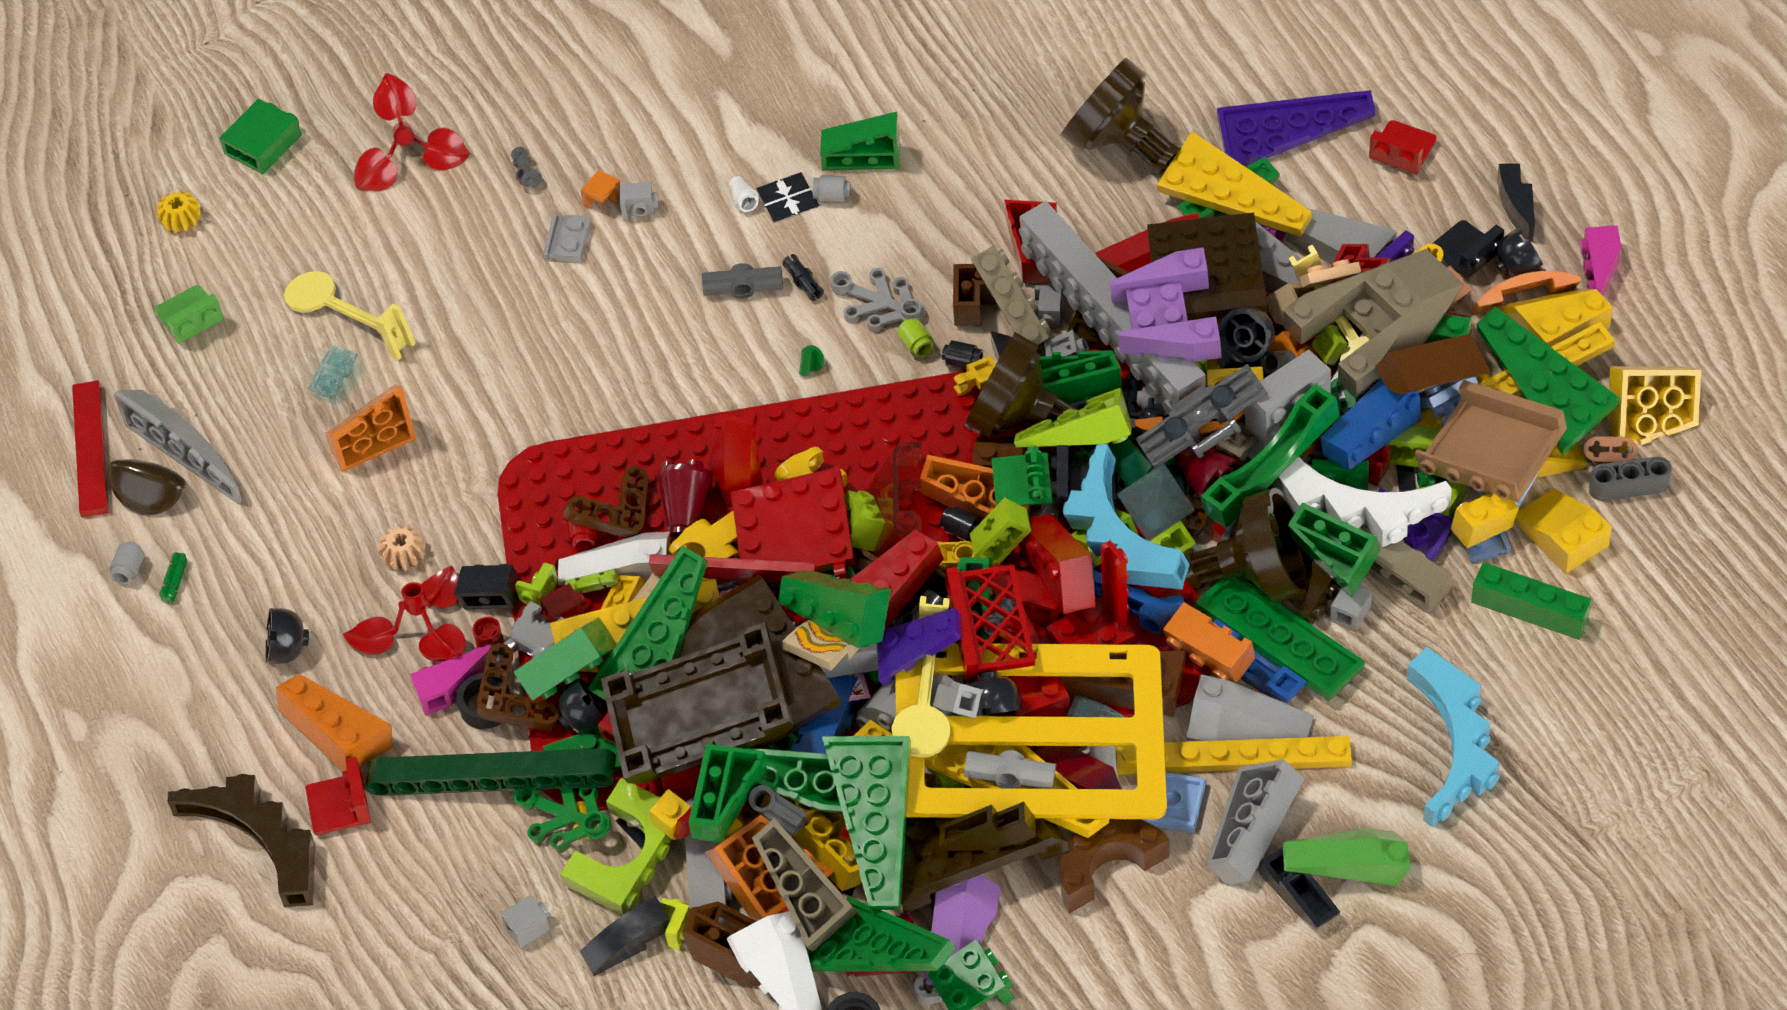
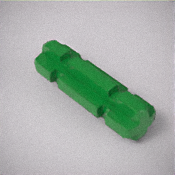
M174 552L171 556L170 563L172 564L168 566L163 581L164 586L161 587L159 593L163 602L172 603L176 598L177 592L175 591L179 589L184 573L182 569H185L188 561L184 553Z

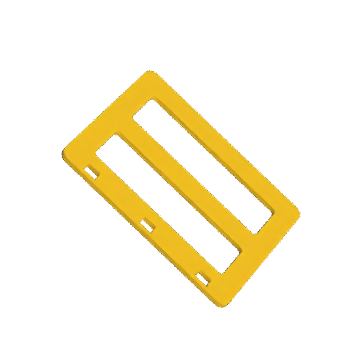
M952 643L940 651L947 652L946 658H935L934 675H964L958 643ZM1009 644L992 645L1004 651ZM1032 644L1033 653H1037L1035 666L997 671L998 676L1130 677L1133 680L1134 716L1130 718L976 716V718L969 716H945L950 725V738L947 745L1133 747L1136 750V789L928 788L924 784V757L910 756L906 817L960 818L991 804L999 812L1024 801L1035 818L1160 819L1165 815L1167 809L1160 652L1152 645ZM1015 646L1009 655L1019 659V653H1026V651ZM986 650L981 656L982 664L995 662L999 656ZM1109 653H1127L1126 659L1109 658ZM923 658L914 663L915 667L905 672L903 669L896 674L895 717L902 710L918 704Z

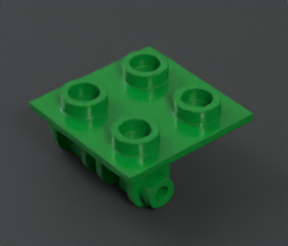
M1030 446L1027 448L1025 455L992 458L996 506L1004 497L1020 506L1052 503L1047 453H1042L1037 446Z

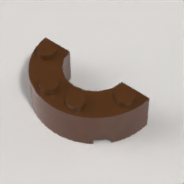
M1109 819V823L1089 838L1074 833L1068 840L1069 851L1061 854L1059 863L1060 890L1063 903L1067 911L1071 913L1093 901L1094 881L1092 876L1095 870L1104 863L1113 860H1127L1137 864L1142 870L1146 871L1169 858V838L1160 829L1141 819Z

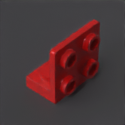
M357 757L345 759L347 771L342 772L343 776L305 786L314 835L371 823L363 775Z

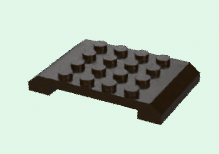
M1254 212L1147 224L1151 263L1177 251L1204 248L1209 288L1183 292L1188 321L1216 317V320H1219L1232 310L1244 306L1257 307L1268 314Z
M765 622L737 631L738 637L637 673L631 674L627 669L601 678L623 777L627 783H648L702 764L706 743L747 749L779 738L793 727L769 630Z
M906 817L901 910L904 914L931 903L929 894L1037 853L1041 861L1069 851L1068 842L1056 824L1043 818H1035V838L1009 846L986 850H942L939 846V826L957 818Z

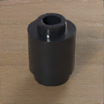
M951 340L949 345L945 344L942 351V360H945L947 367L966 371L968 364L983 358V349H979L977 345Z
M947 507L941 516L939 525L944 528L946 533L963 541L971 542L970 533L981 523V518L958 507Z

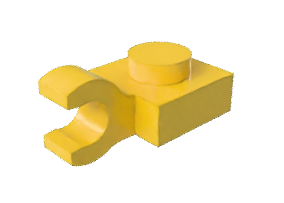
M991 355L968 364L966 373H961L954 377L955 382L958 384L954 386V389L959 396L967 394L975 385L979 390L983 389L996 365Z

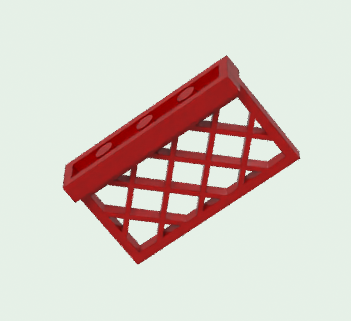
M1014 565L958 572V567L946 568V589L950 608H956L961 618L962 638L957 641L965 680H976L977 674L1035 666V657ZM1009 575L1011 582L1005 589L993 582L997 576ZM976 579L983 583V585L977 592H974L966 587L965 581ZM988 587L1000 594L994 602L981 596ZM1005 597L1016 604L1011 612L998 606ZM976 601L988 607L982 616L971 611V607ZM993 611L1005 617L999 626L986 620ZM1010 621L1021 627V631L1016 637L1003 630ZM981 625L993 631V634L987 641L976 635V631ZM998 635L1011 642L1004 651L992 645ZM1015 646H1018L1026 651L1027 657L1016 659L1009 655V653ZM986 650H989L999 657L995 662L982 664L981 656Z

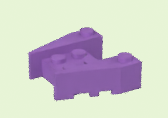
M1204 248L1174 252L1109 282L1112 303L1127 301L1132 330L1118 332L1120 353L1141 355V353L1157 354L1159 358L1169 359V356L1184 358V361L1190 362L1221 358L1220 336L1216 317L1188 321L1183 292L1209 288Z

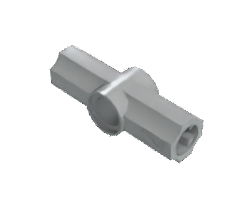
M1013 750L1004 751L1000 756L968 751L964 777L995 781L1000 788L1017 789L1020 785L1053 789L1056 764L1026 760L1021 753Z

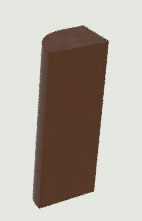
M1471 334L1392 351L1375 365L1384 384L1397 394H1406L1491 372Z

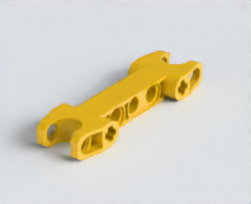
M813 447L793 455L777 468L775 479L780 481L813 473L824 461L823 451L819 447ZM840 469L843 486L845 487L847 484V474ZM730 512L713 525L706 519L696 521L673 541L668 548V554L676 555L683 545L701 557L740 559L734 512ZM703 578L702 582L709 581L712 579Z

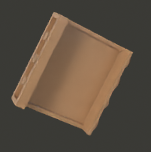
M1463 380L1459 386L1460 402L1427 451L1416 450L1415 452L1419 469L1428 475H1436L1452 483H1461L1477 491L1495 493L1501 499L1519 502L1567 429L1563 410Z

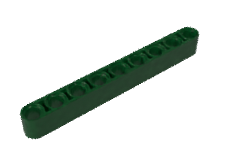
M597 748L373 758L369 762L365 789L374 795L387 796L607 787L613 783L616 754L608 749Z

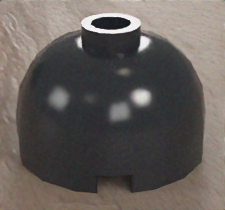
M1516 228L1508 233L1498 245L1497 256L1499 261L1495 265L1503 277L1509 275L1512 278L1526 273L1546 271V269L1539 268L1543 265V262L1529 239L1523 241L1519 236L1523 233L1520 228Z
M1244 306L1232 310L1222 318L1218 327L1221 349L1228 357L1241 363L1259 360L1271 349L1275 340V329L1272 320L1264 311L1257 307Z
M285 608L269 609L266 626L268 633L267 640H265L266 662L272 664L289 663L300 655L302 646H308L309 629H304L302 619L292 610Z
M997 671L980 673L981 679L973 681L969 685L983 689L977 715L1022 710L1018 687L1009 678L998 677Z
M577 678L563 690L559 698V709L562 713L559 720L568 731L574 729L579 734H595L600 732L598 724L603 720L608 710L605 705L601 706L597 700L599 697L588 690L589 685L581 678Z

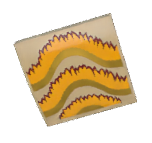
M810 620L801 624L782 641L784 650L830 671L842 658L850 660L860 649Z

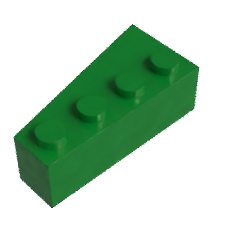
M805 570L782 576L778 602L856 648H860L883 640L891 588L873 587V584H859L852 582L850 579H837L832 575Z

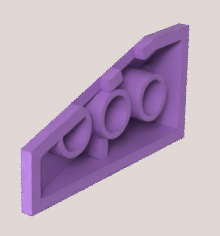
M979 875L936 892L931 932L951 940L956 946L951 955L976 939L981 944L985 937L986 929L990 922L993 923L997 915L1000 886ZM927 971L926 985H933Z

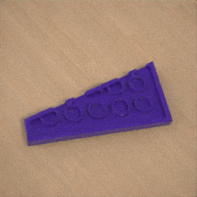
M1371 90L1217 108V119L1224 153L1245 167L1263 157L1269 158L1375 116V106Z

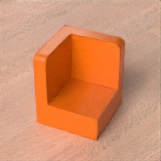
M598 170L580 190L583 206L589 208L594 201L603 203L606 198L617 203L620 200V180Z

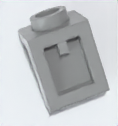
M1073 330L1044 342L1046 356H1052V352H1061V356H1076L1078 351H1089L1086 340L1080 338Z

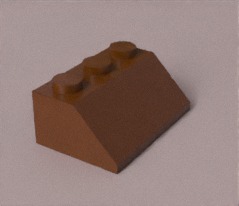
M977 437L974 442L973 464L992 468V458L1025 455L1028 447H1016L1014 443L1015 438L989 437L988 440L984 437ZM1057 446L1038 447L1042 453L1048 454L1050 479L1053 478L1057 481V472L1052 473V456H1057Z

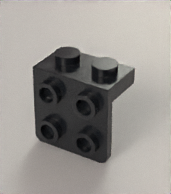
M1460 220L1432 244L1442 248L1443 259L1441 262L1447 267L1451 266L1467 280L1497 255L1498 245L1502 238H1504V229L1496 224L1484 234L1466 220Z
M1057 445V456H1052V473L1057 472V481H1051L1052 498H1057L1058 510H1063L1071 490L1081 491L1082 481L1086 478L1089 470L1090 457H1070L1068 445ZM1114 466V471H1113V475H1112V498H1113V503H1114V505H1115V466Z

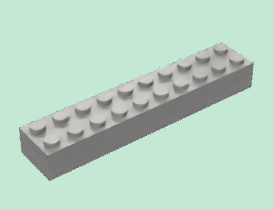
M1047 201L1019 216L1021 226L1019 233L1023 243L1021 250L1025 257L1032 259L1036 263L1039 272L1043 276L1047 275L1050 278L1055 290L1058 293L1062 292L1067 297L1068 303L1073 310L1078 309L1083 315L1086 324L1090 328L1094 327L1097 330L1102 342L1105 345L1109 344L1114 349L1119 361L1125 362L1130 367L1133 376L1137 380L1141 379L1144 382L1149 394L1153 398L1157 397L1162 402L1163 408L1169 416V412L1173 410L1171 406L1204 385L1206 387V375L1195 362L1184 361V358L1169 356V359L1159 358L1157 354L1141 353V355L1120 353L1118 332L1132 330L1127 301L1112 303L1109 282L1117 279L1116 276Z

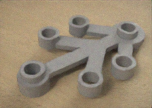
M875 268L870 272V282L876 286L878 293L853 284L851 275L847 272L839 271L831 276V288L837 295L851 294L869 301V303L858 306L850 305L844 309V319L848 323H856L860 320V316L889 309L894 311L881 316L874 314L868 317V330L878 333L883 329V325L913 318L921 321L924 318V307L918 300L912 299L909 292V282L904 277H898L893 281V291L895 294L900 295L901 303L892 299L886 283L885 271L881 268Z

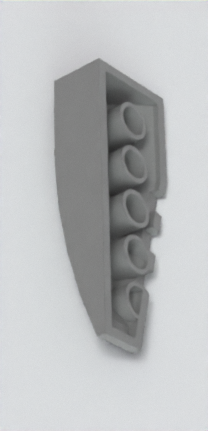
M120 390L114 393L127 428L238 505L242 502L237 484L225 463L209 442L183 418L174 407L170 409L164 405L158 396H151L144 390Z

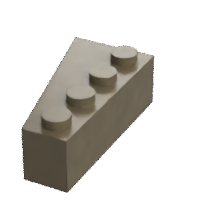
M774 818L752 839L807 948L813 952L853 917L857 910Z

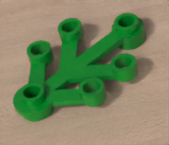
M596 787L579 789V795L585 801L587 814L578 811L574 795L575 788L559 789L564 806L540 797L536 790H515L513 798L519 807L524 810L537 808L557 816L541 824L535 823L528 828L527 835L534 843H542L547 838L548 833L572 823L580 825L564 834L558 832L551 837V846L555 851L562 853L570 847V843L586 836L597 840L609 832L611 827L610 818L604 812H600L597 805L598 789ZM592 790L591 794L586 796V793ZM541 830L539 835L534 836L537 831ZM564 839L562 844L557 846V843L560 840Z

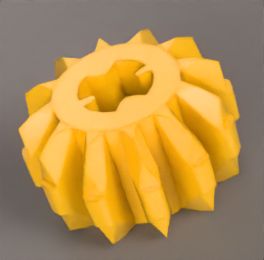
M181 189L177 193L170 191L169 196H161V202L156 204L157 219L166 231L173 229L177 234L180 229H184L187 232L189 226L196 227V221L201 219L199 201L191 192L184 193Z

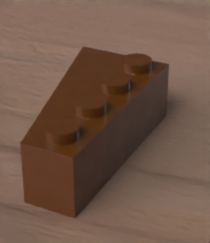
M1186 650L1159 651L1163 715L1174 717L1186 670ZM1109 653V658L1126 659L1127 653ZM1060 676L1069 698L1134 710L1133 680L1130 677Z

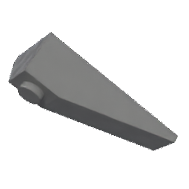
M1201 675L1194 697L1187 741L1309 737L1314 715L1234 682Z

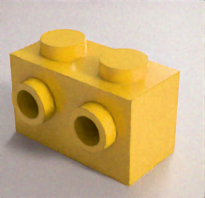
M1485 492L1480 498L1472 502H1464L1457 507L1451 530L1468 549L1512 528L1519 507L1513 500L1501 499L1495 493Z

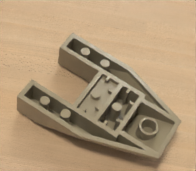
M1427 249L1304 294L1283 310V327L1302 345L1342 314L1352 321L1370 340L1338 363V381L1357 399L1381 379L1375 365L1389 352L1425 344L1462 289L1463 283Z

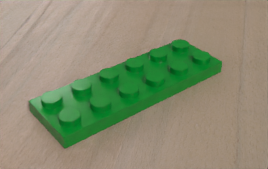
M1241 577L1230 580L1222 578L1195 602L1194 608L1209 616L1212 622L1218 619L1239 634L1241 642L1244 638L1252 641L1254 651L1279 668L1285 666L1306 681L1305 686L1327 701H1330L1365 667L1366 661L1280 603L1274 602L1268 595Z

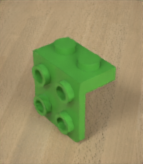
M195 285L155 307L156 315L177 344L224 320L216 296L214 294L208 296L200 285Z

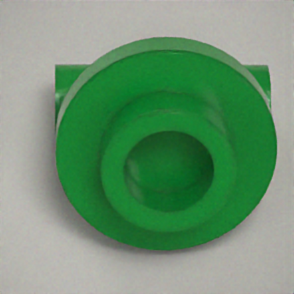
M808 345L802 349L799 368L801 376H809L810 372L823 368L825 359L818 347Z

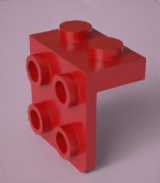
M1390 120L1382 133L1376 130L1372 133L1370 137L1369 158L1417 175L1436 144L1437 136L1413 126Z

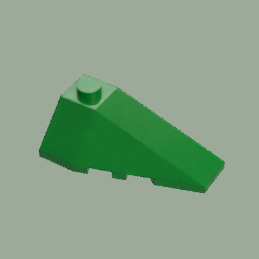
M747 748L765 751L767 769L757 785L770 787L780 795L821 812L843 813L827 754Z

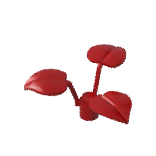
M389 73L384 74L374 93L373 108L376 114L384 120L398 119V123L393 127L392 131L394 141L386 156L381 149L374 147L366 150L359 157L354 170V182L359 190L381 191L395 183L398 169L396 164L389 159L392 157L398 144L407 146L415 141L420 146L426 148L423 153V160L429 167L435 170L455 168L469 157V151L460 136L449 128L444 127L433 130L428 135V143L423 142L418 136L414 135L411 125L403 122L402 116H410L415 112L417 106L416 96L403 80Z
M451 565L437 572L422 584L411 582L404 585L401 590L403 601L398 603L399 610L394 627L391 621L384 617L368 618L357 624L350 631L343 633L345 641L353 649L364 654L375 655L386 652L394 645L392 635L398 633L403 612L406 610L414 616L422 614L430 634L423 636L419 641V650L423 657L431 661H447L461 656L466 649V640L463 632L452 624H443L435 630L426 612V607L431 608L434 605L436 608L445 609L459 602L454 595L458 580L454 567Z

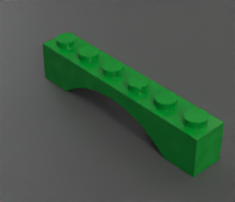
M1315 383L1296 402L1283 426L1257 456L1240 469L1220 477L1201 495L1205 514L1224 528H1227L1239 517L1241 508L1244 507L1243 499L1246 496L1265 491L1340 416L1336 397Z

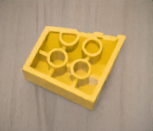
M1573 289L1507 303L1497 307L1550 347L1598 322H1601L1606 329L1610 328L1613 306L1597 289Z
M1610 366L1609 390L1620 397V404L1608 414L1607 422L1612 437L1630 438L1636 445H1643L1661 436H1668L1697 426L1699 420L1701 370L1688 366ZM1622 442V446L1615 448L1620 453L1628 450L1630 447L1627 446V442Z

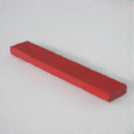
M99 380L73 384L79 513L82 518L109 513L102 399Z
M650 555L648 564L654 575L662 576L676 555ZM703 557L708 561L703 576L705 579L749 581L760 575L765 582L781 583L782 576L805 570L819 573L816 564L809 562Z

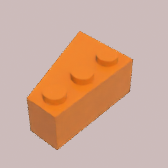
M1184 602L1163 629L1167 638L1166 643L1177 651L1181 649L1186 650L1190 654L1189 658L1200 667H1203L1205 664L1213 670L1212 674L1219 679L1237 683L1255 659L1252 641L1244 638L1242 642L1231 635L1233 631L1226 626L1220 628L1212 622L1209 616Z

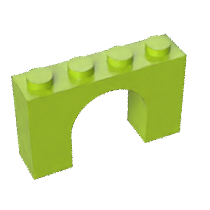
M621 778L606 803L610 813L635 825L644 833L645 843L642 851L633 861L625 865L607 866L575 850L560 873L563 884L620 915H624L628 909L632 910L639 900L640 894L638 893L644 884L648 885L655 873L654 867L659 860L665 859L670 849L669 843L672 839L654 826L650 819L649 810L660 797L633 783H627L625 779Z

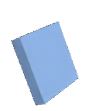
M1165 772L1166 813L1160 819L1141 820L1155 827L1195 834L1207 779Z

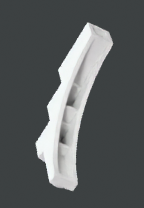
M1300 457L1272 483L1275 488L1283 492L1295 513L1303 502L1356 528L1366 524L1373 535L1377 537L1382 547L1391 543H1397L1406 537L1408 525L1416 524L1423 518L1434 513L1443 512L1447 507L1451 506L1452 489L1446 481L1427 488L1406 492L1359 490L1339 484L1319 474L1304 463Z

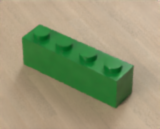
M1485 562L1482 563L1473 582L1471 603L1578 640H1580L1589 620L1592 602L1591 598Z

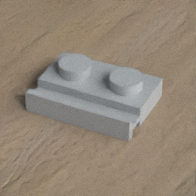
M553 214L543 251L544 261L555 259L556 262L582 263L591 227L590 216L564 215V217H558L557 214Z

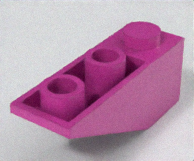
M1618 225L1585 228L1584 239L1579 241L1580 254L1585 255L1586 258L1583 261L1584 275H1589L1587 289H1597L1602 296H1604L1620 260L1621 241Z
M491 645L475 648L471 652L458 656L456 659H449L430 667H424L410 674L425 716L452 706L456 702L457 690L462 682L470 676L484 672L487 654Z

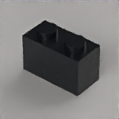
M476 564L474 566H462L454 595L464 609L515 608L518 599L515 584L518 580L522 581L513 565Z

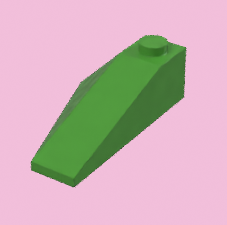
M1362 828L1283 843L1285 871L1397 886L1410 869L1408 842L1394 831Z

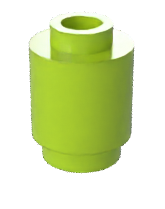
M907 319L900 324L897 335L912 355L923 358L933 351V337L919 319Z

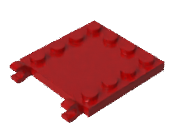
M839 467L731 492L740 559L815 563L819 572L834 569L837 579H850L847 566L855 564L842 474Z

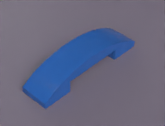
M1218 619L1213 622L1220 628H1223V626L1228 627ZM1231 629L1233 631L1231 635L1239 640V634ZM1255 651L1254 661L1240 678L1258 691L1286 703L1306 685V681L1285 666L1279 669Z

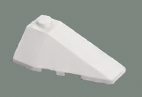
M670 532L641 533L559 559L558 586L565 585V582L569 579L577 578L579 580L581 576L598 572L604 574V571L611 569L616 570L618 575L641 576L643 581L647 582L653 573L648 564L650 555H669L668 548L671 545Z
M789 911L767 916L727 938L740 966L746 973L751 971L761 983L759 986L764 994L769 992L779 1004L778 1010H822L805 942Z

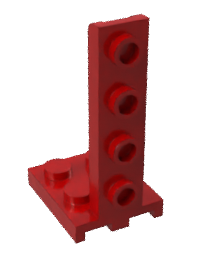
M1111 540L1101 546L1102 597L1095 600L1096 607L1072 612L1047 626V633L1056 644L1129 645L1136 641L1135 633L1128 626L1129 607L1127 596H1129L1127 580L1129 577L1126 568L1128 558L1123 549H1117Z

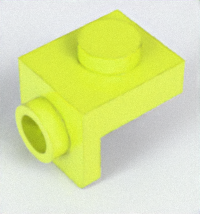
M662 898L660 904L669 919H671L665 931L668 947L679 950L684 940L682 934L690 907L678 899L669 900Z

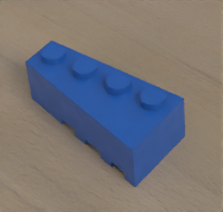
M1381 378L1321 437L1323 456L1351 470L1421 420L1419 390L1406 394H1397L1392 392Z
M843 675L828 678L842 704L806 724V726L801 727L798 732L799 742L798 744H793L791 751L827 754L822 736H846L847 731L853 729L855 722L854 709L855 706L861 705L862 699L849 701L858 677Z

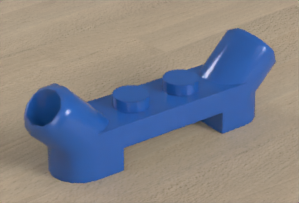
M1092 562L1095 597L1100 598L1102 597V573L1095 570ZM1127 585L1129 612L1139 616V628L1156 635L1163 634L1164 627L1183 604V597L1179 594L1156 598L1140 588H1133Z

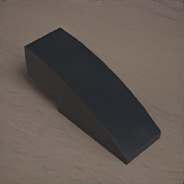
M1520 163L1499 164L1497 184L1502 205L1515 228H1520L1523 231L1521 235L1525 239H1529L1530 242H1533L1535 218L1532 184H1521Z
M1283 847L1260 862L1258 872L1295 913L1317 930L1340 914V910L1311 874L1284 870Z
M654 896L607 926L580 950V954L593 976H596L646 950L647 942L665 934L670 919L657 897Z

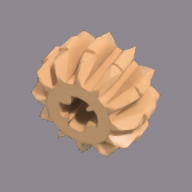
M399 524L395 530L387 528V535L380 536V544L378 545L379 555L386 566L391 565L394 571L399 567L406 571L410 565L417 567V560H424L425 540H423L419 530H413L410 524L404 529Z

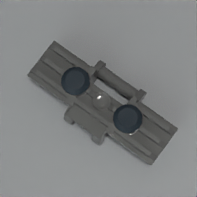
M1246 364L1214 387L1210 385L1206 388L1203 385L1171 406L1173 410L1169 412L1170 416L1136 438V441L1154 468H1157L1189 446L1192 447L1200 459L1204 456V452L1234 432L1238 434L1242 431L1233 419V416L1266 395L1267 391L1249 365ZM1212 419H1217L1220 424L1229 422L1196 444L1200 437H1202L1198 431L1200 427Z

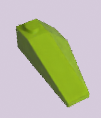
M1121 388L1087 400V406L1080 410L1070 408L1063 411V414L1055 422L1047 419L1016 433L1015 446L1092 445L1109 442L1117 444L1126 440L1128 435H1131L1132 425Z

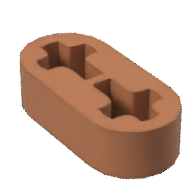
M1590 437L1583 446V453L1586 458L1596 462L1633 460L1638 451L1636 443L1626 437ZM1594 441H1599V446H1607L1608 452H1599L1598 457H1594L1593 452L1588 451V447L1593 446ZM1622 442H1627V446L1632 447V452L1627 453L1626 458H1622L1621 453L1612 452V447H1620Z

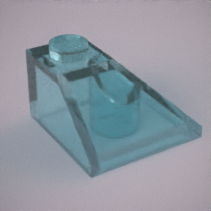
M1164 463L1117 494L1147 541L1152 540L1195 510Z

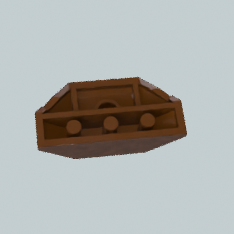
M719 901L699 907H692L688 912L682 936L693 960L744 986L761 985L751 971L746 973L740 966L727 941L729 936L757 921Z

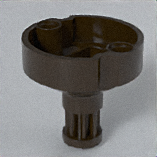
M1127 57L1100 83L1071 118L1060 135L1079 152H1082L1084 149L1092 150L1120 143L1131 153L1134 151L1152 166L1151 170L1157 175L1169 167L1181 148L1177 143L1172 144L1154 128L1155 125L1143 115L1145 82L1143 80L1147 74Z
M1014 332L980 392L963 427L988 440L991 433L997 435L1024 421L1032 425L1047 419L1055 422L1063 414V411L1070 408L1073 410L1079 409L1058 398L1059 395L1044 387L1040 354L1036 353L1039 345Z
M1277 488L1258 492L1243 499L1244 507L1241 508L1233 538L1217 543V546L1197 552L1189 550L1183 553L1189 563L1186 579L1194 590L1205 587V583L1222 578L1230 580L1247 576L1270 599L1277 603L1306 595L1308 592V577L1311 576L1310 559L1292 540L1288 524L1295 512L1289 500Z

